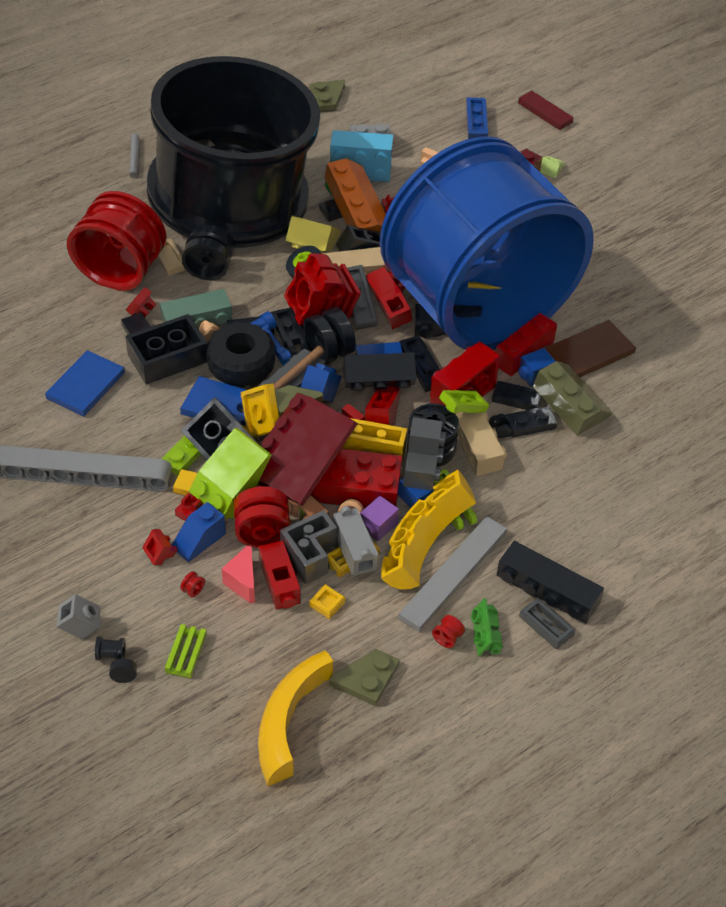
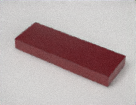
M532 90L518 99V104L558 130L573 123V116Z

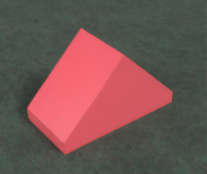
M246 546L222 568V580L224 585L249 603H255L252 547Z

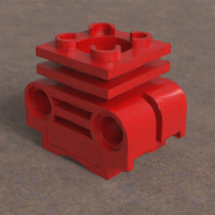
M309 253L306 262L297 263L294 270V278L287 287L284 298L288 306L294 310L298 325L303 326L306 318L316 314L321 315L323 311L332 307L341 309L349 320L361 292L345 264H340L339 267L337 263H332L326 254Z

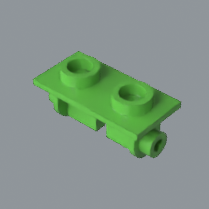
M484 598L471 613V621L473 622L475 632L474 643L477 647L478 656H481L486 650L494 655L499 654L503 648L501 633L496 631L500 627L498 610L494 608V605H487V600Z

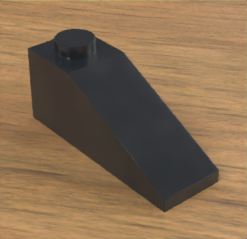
M347 225L336 246L339 252L380 247L381 232Z
M416 304L414 336L420 335L422 338L445 335V332L421 304ZM454 305L453 312L457 317L461 318L479 317L482 313V306Z

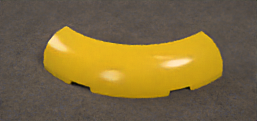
M458 469L434 485L433 489L435 491L425 500L419 499L395 529L389 540L391 548L388 556L383 557L381 579L389 586L400 590L420 586L422 564L433 542L456 517L476 504L469 484Z
M325 650L308 657L290 670L276 686L266 704L258 733V751L262 774L267 786L294 776L293 758L286 739L287 727L301 698L333 676V659Z

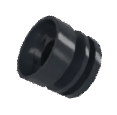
M428 403L417 407L409 417L407 452L413 417L442 421L441 431L446 432L444 447L439 446V448H444L442 463L437 462V466L446 465L453 459L456 453L459 419L456 413L450 412L446 406L441 404Z

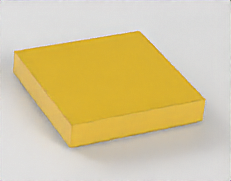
M273 383L241 392L246 427L256 438L268 435L279 418Z

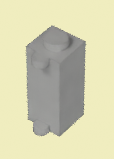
M350 506L343 507L340 512L333 514V522L337 526V542L352 576L376 570L379 555L358 509H351Z

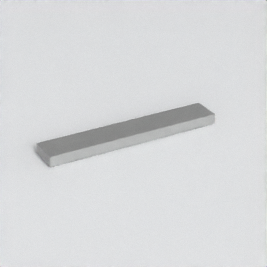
M486 516L402 609L398 619L420 632L504 537L507 528Z

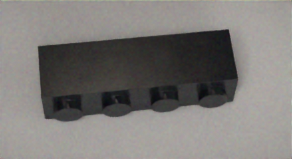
M515 540L498 563L496 576L507 583L521 588L527 594L534 595L545 601L549 606L562 610L573 619L587 623L601 603L604 587Z

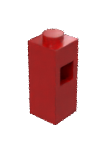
M284 541L258 546L259 562L275 610L291 608L301 604L300 586Z

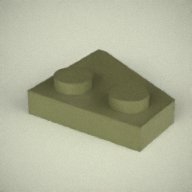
M345 79L309 84V89L318 102L320 112L336 111L338 101H340L342 96V90L345 89Z
M375 649L331 676L329 685L376 706L396 672L400 659Z

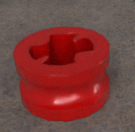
M192 571L181 582L180 590L184 593L187 592L188 596L194 598L202 591L205 579L202 576L198 577V574Z

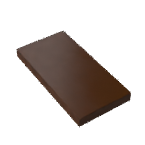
M608 320L545 347V349L555 361L568 364L579 377H582L634 354L636 347Z

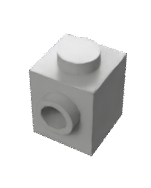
M75 594L59 605L56 627L83 639L99 629L101 606Z

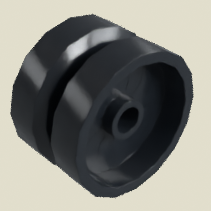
M205 224L193 228L187 237L186 246L181 257L185 270L201 280L211 281L223 277L229 268L230 258L234 250L231 236L225 230L214 225Z
M332 307L323 311L321 315L316 314L304 320L303 330L309 349L312 352L317 346L322 347L324 353L319 358L326 361V364L335 361L338 356L344 357L354 353L356 349L354 331L347 316L338 307Z

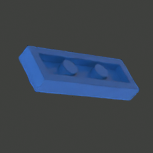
M467 97L468 139L488 137L486 98Z

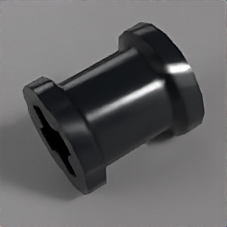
M102 636L97 637L95 643L96 661H100L102 658H125V638L105 640Z

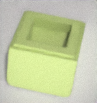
M545 156L542 158L540 173L554 178L559 174L565 162Z

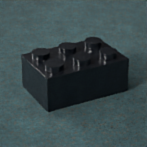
M189 314L125 336L128 356L146 385L207 363V341Z

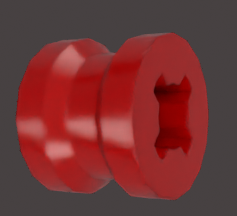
M445 615L441 620V625H437L432 630L433 638L445 648H452L456 644V638L461 637L465 633V627L462 622L452 615Z

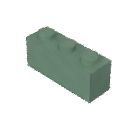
M225 289L160 303L163 323L189 314L198 329L205 320L214 323L216 326L226 324L227 320H232V306Z

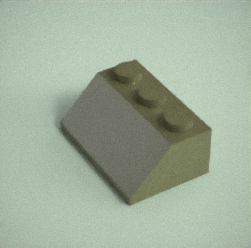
M555 361L539 370L533 388L576 436L612 415V412L568 364Z

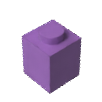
M381 496L375 499L360 513L369 535L379 542L398 524L399 509Z

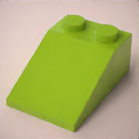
M234 428L198 471L189 492L197 499H200L203 504L209 502L225 516V519L235 518V498L241 492L256 487L272 455L241 430Z

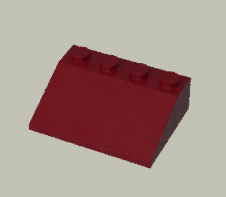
M297 392L295 397L290 400L282 416L277 419L271 432L262 441L261 447L272 456L257 484L259 486L279 489L286 494L288 500L303 506L358 423L314 398Z

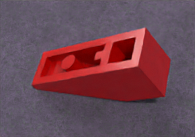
M388 386V389L376 390L365 408V421L394 426L402 389H398L397 386Z

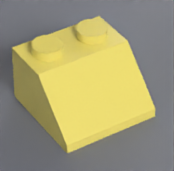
M292 216L285 241L291 242V247L299 249L303 246L311 245L317 247L322 254L324 251L331 253L342 230Z

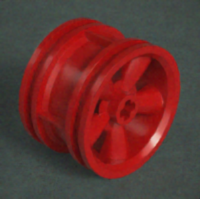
M107 191L99 194L94 199L86 214L68 235L66 245L72 262L87 278L104 287L118 291H127L134 289L140 284L150 265L164 248L167 234L160 217L145 202L125 192Z

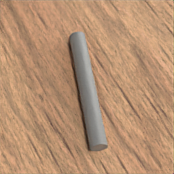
M132 134L130 177L136 178L138 176L139 135Z

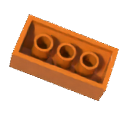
M347 158L327 163L324 178L346 225L381 232L386 213L363 166Z

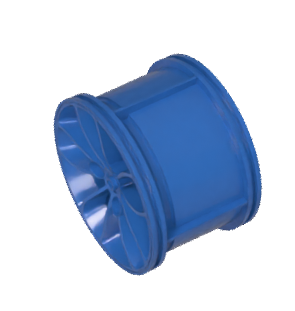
M483 136L463 140L445 148L427 160L408 178L394 197L385 215L380 234V251L387 268L436 321L453 343L466 350L480 341L494 350L500 343L536 315L542 313L546 317L551 318L568 300L588 267L593 250L594 235L592 225L587 216L548 181L520 151L506 140ZM479 282L501 288H470L468 287V283ZM453 306H482V313L479 317L461 318L454 314Z

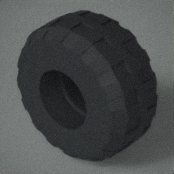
M235 322L225 325L217 330L208 340L207 362L209 370L216 379L225 384L238 387L252 386L264 380L274 368V341L268 332L257 325L247 322Z

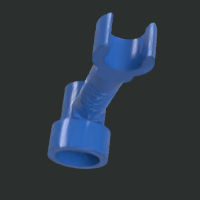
M267 311L250 324L261 327L271 335L275 345L276 356L284 366L290 361L289 358L292 356L285 347L281 346L270 331L277 324L273 315Z

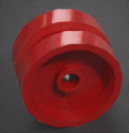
M258 486L241 492L234 500L235 535L238 541L246 546L258 548V546L280 541V530L291 525L289 501L286 494L279 489Z

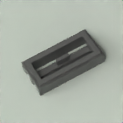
M536 598L519 613V617L556 650L562 643H566L569 637L572 638L575 635L576 630L539 598ZM536 607V608H537L539 611H541L545 616L543 617V616H542L537 610H535L534 608ZM552 622L556 626H558L564 633H561L554 625H552Z

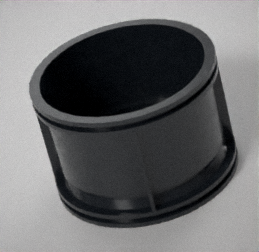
M213 56L194 59L177 65L163 74L156 82L151 94L150 114L153 126L157 132L156 157L152 161L147 175V198L151 208L157 213L164 224L185 237H188L190 231L196 226L205 224L217 226L231 236L234 248L260 246L286 236L291 217L303 219L308 201V184L304 176L307 152L317 138L320 123L319 105L310 89L298 78L283 69L258 60L233 56Z

